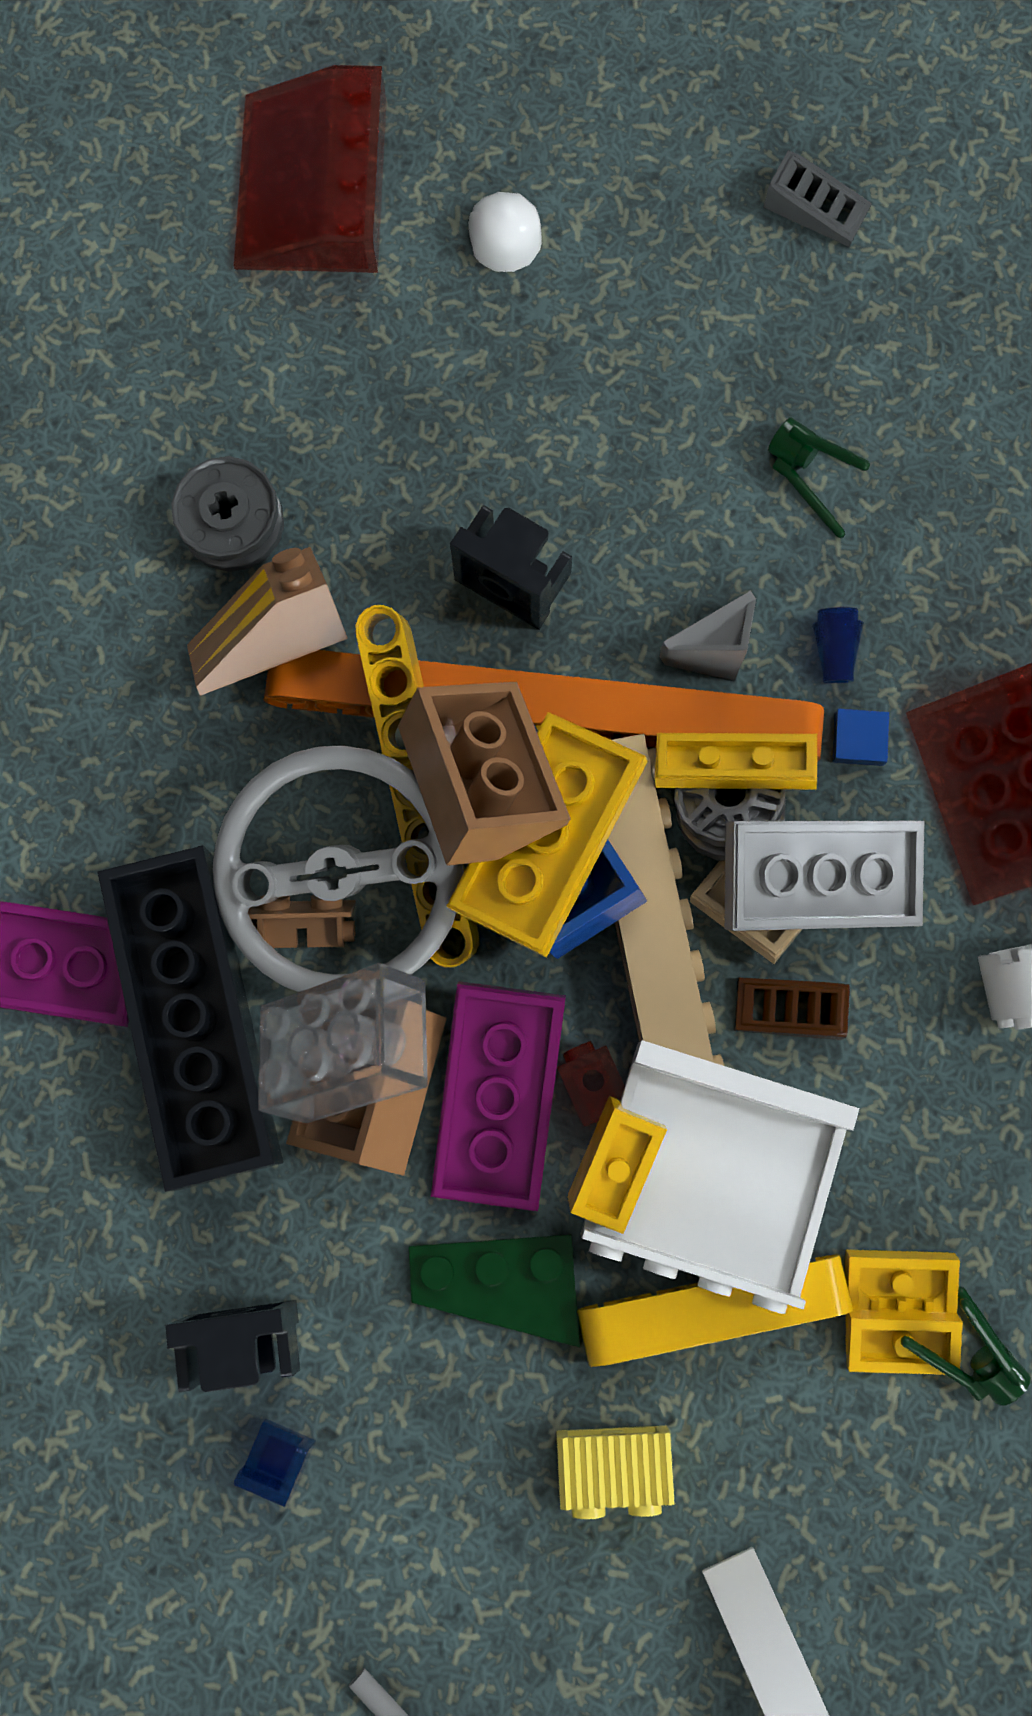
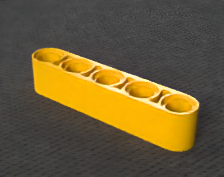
M840 1254L816 1257L815 1262L809 1263L800 1295L806 1301L804 1310L787 1305L785 1314L752 1304L753 1293L733 1287L729 1297L697 1286L698 1283L656 1291L657 1295L651 1296L650 1292L603 1302V1307H598V1304L579 1308L577 1312L588 1365L590 1367L611 1365L850 1313L853 1311Z

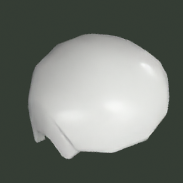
M497 192L482 198L473 207V211L469 216L468 227L474 257L481 264L497 272H514L530 265L540 251L542 244L540 218L535 206L519 193Z

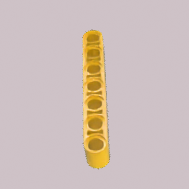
M373 605L366 608L359 615L356 622V638L383 755L391 757L413 770L407 751L402 750L395 740L398 725L417 687H424L413 635L408 621L402 615L388 606ZM384 619H392L396 628L394 638L385 645H376L373 640L375 625ZM395 670H403L407 677L405 691L397 697L387 696L384 690L386 677ZM390 786L402 843L418 839L420 829L426 825L424 819L406 797ZM412 846L405 855L407 867L412 874L422 876L428 869L429 859L423 849ZM430 881L411 884L421 930L427 922L435 902L429 893ZM456 913L451 928L458 929L465 938L463 953L459 956H452L447 954L442 946H440L430 959L442 967H456L468 961L477 952L479 946V932L476 922Z

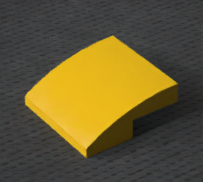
M846 1249L845 1279L853 1308L852 1312L845 1314L846 1362L849 1372L945 1375L901 1345V1338L903 1336L910 1337L960 1369L963 1321L957 1314L960 1260L955 1253Z

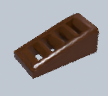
M739 977L737 981L734 1031L832 1040L844 1039L848 1033L850 985L830 982ZM754 991H764L763 1021L753 1020ZM776 993H786L784 1022H775ZM799 995H808L806 1023H797ZM821 996L830 997L829 1025L820 1024Z

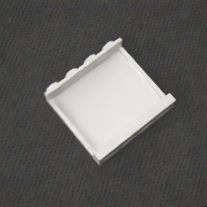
M641 1040L636 1047L621 1097V1104L624 1109L664 1124L667 1132L624 1234L585 1219L581 1237L591 1241L589 1251L616 1261H622L624 1252L644 1258L643 1269L672 1279H676L679 1269L700 1276L697 1286L730 1297L732 1288L735 1287L753 1293L752 1304L777 1313L785 1314L787 1305L804 1310L806 1301L800 1295L846 1130H854L859 1108Z

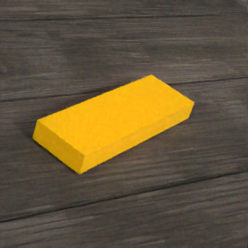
M657 733L655 787L816 790L817 734Z

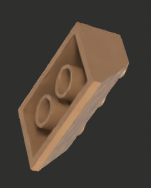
M517 682L417 687L398 728L447 866L498 860L568 824L571 820Z
M369 995L358 998L327 999L286 1144L404 1176L447 1018L403 1001Z

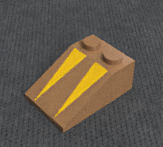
M311 547L303 550L290 548L276 554L271 562L263 564L187 644L196 688L201 696L348 638Z

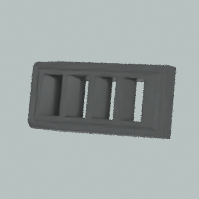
M788 150L770 182L763 208L850 247L872 203L806 158ZM790 182L797 185L795 191L787 187ZM808 190L816 193L811 203L804 199ZM826 198L833 201L828 213L820 209ZM843 206L851 209L844 225L836 220Z

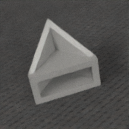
M751 591L747 592L665 640L660 653V658L664 665L735 681L748 650L756 603L753 593Z

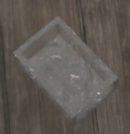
M378 963L262 1005L260 1011L258 1111L302 1123H309L428 1087L425 980Z

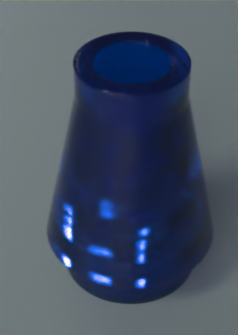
M833 607L817 611V622H814L812 626L823 670V683L854 682V669L864 624L863 621L859 620L857 608Z

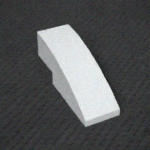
M748 1548L702 1570L764 1715L829 1716L754 1548Z

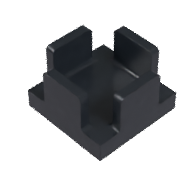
M485 505L481 507L467 530L460 527L450 542L454 580L540 630L549 616L552 602L571 574L572 556L563 551L547 574V565L537 560L536 557L548 540V530L511 508H504L494 523L493 510Z
M292 1300L193 1314L165 1325L167 1349L174 1348L178 1391H191L199 1385L204 1392L256 1385L260 1381V1374L270 1373L276 1368L273 1334L277 1337L281 1378L294 1376L300 1371L296 1324L299 1322L297 1301Z

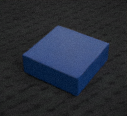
M837 709L834 716L833 762L884 766L888 759L889 712Z

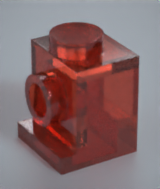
M592 1041L564 1052L562 1055L566 1063L556 1069L582 1128L599 1121L609 1096L621 1101L625 1087L607 1046L605 1045L595 1050ZM588 1071L600 1073L603 1078L602 1088L598 1091L587 1090L582 1082L585 1073Z

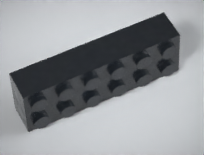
M203 845L97 871L165 1192L182 1190L284 1163L235 944L222 920L214 892V855Z

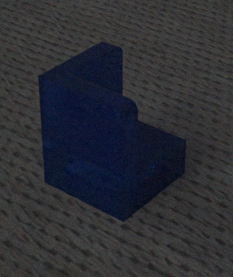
M265 1419L245 1465L238 1471L233 1484L285 1507L295 1494L316 1440Z

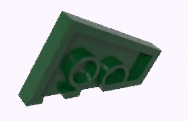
M571 1234L409 1246L412 1303L580 1348Z

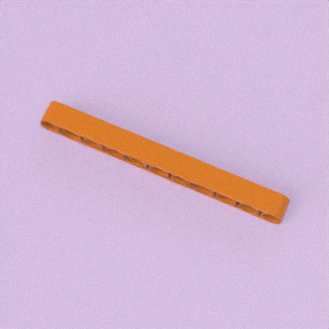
M318 650L268 670L264 701L267 704L279 708H287V704H292V709L337 714V709H343L342 714L374 718L360 654ZM418 660L424 687L517 682L534 725L541 726L545 716L550 712L609 740L644 734L647 747L655 748L657 733L817 734V762L821 760L824 707L814 702ZM395 670L389 673L384 681V690L389 697L401 695L407 686V677L403 670Z

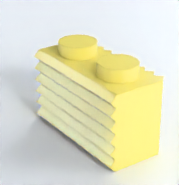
M666 1425L556 1431L560 1510L571 1509L572 1517L576 1519H597L606 1515L605 1508L628 1507L629 1515L647 1517L661 1514L662 1505H674L670 1431Z

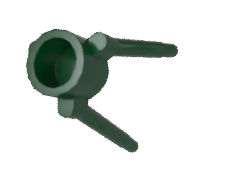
M790 417L780 426L768 447V452L777 457L772 468L788 479L836 537L843 538L845 530L797 474L794 467L798 465L803 469L807 468L818 451L862 471H867L870 463L853 452L817 436L816 433Z
M964 1287L958 1288L960 1307L986 1345L978 1350L971 1359L970 1366L974 1370L972 1376L910 1337L903 1336L901 1338V1345L964 1386L977 1401H981L989 1395L996 1404L1000 1406L1008 1405L1019 1399L1030 1385L1031 1377L1029 1373L999 1340Z

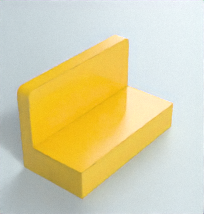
M609 1096L569 1190L568 1202L570 1212L624 1234L667 1132L666 1126L624 1109L619 1099Z

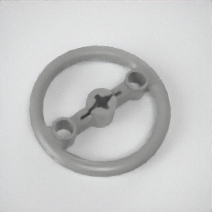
M322 746L295 752L270 764L253 777L236 796L223 819L216 840L213 859L214 892L219 912L230 937L243 955L263 974L282 986L305 995L327 999L358 998L375 994L402 982L420 969L439 949L453 925L456 912L450 910L446 905L463 875V864L447 866L414 771L391 757L369 749L349 746ZM343 769L362 772L384 781L397 789L413 804L424 819L429 830L428 836L425 838L403 842L396 848L361 852L351 845H334L317 850L306 861L278 865L268 861L243 863L240 859L241 846L247 828L264 802L285 784L303 775L322 770ZM412 846L423 849L428 856L429 866L422 876L412 874L406 867L405 855ZM379 865V869L347 874V877L341 879L330 878L329 876L297 880L296 878L298 875L328 871V868L334 866H345L346 869ZM256 869L262 871L267 876L269 882V889L263 898L257 896L250 886V877ZM397 880L407 884L430 881L434 882L437 886L436 899L430 916L413 942L389 962L374 969L354 974H328L296 965L280 955L264 940L253 925L248 914L249 908L252 906L267 904L283 896L313 893L324 901H337L358 894L365 885Z

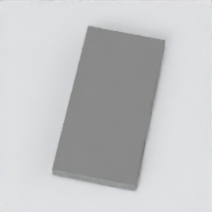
M726 821L724 929L749 931L923 926L925 821Z

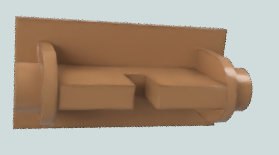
M312 895L311 901H290V896H283L267 904L252 906L248 911L250 919H257V923H253V925L264 940L273 948H297V929L302 928L307 930V947H345V942H355V921H345V917L352 916L356 900L324 901Z

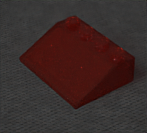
M332 65L246 94L234 254L235 269L378 273L387 106L382 66Z
M1032 663L906 712L973 905L1032 889Z

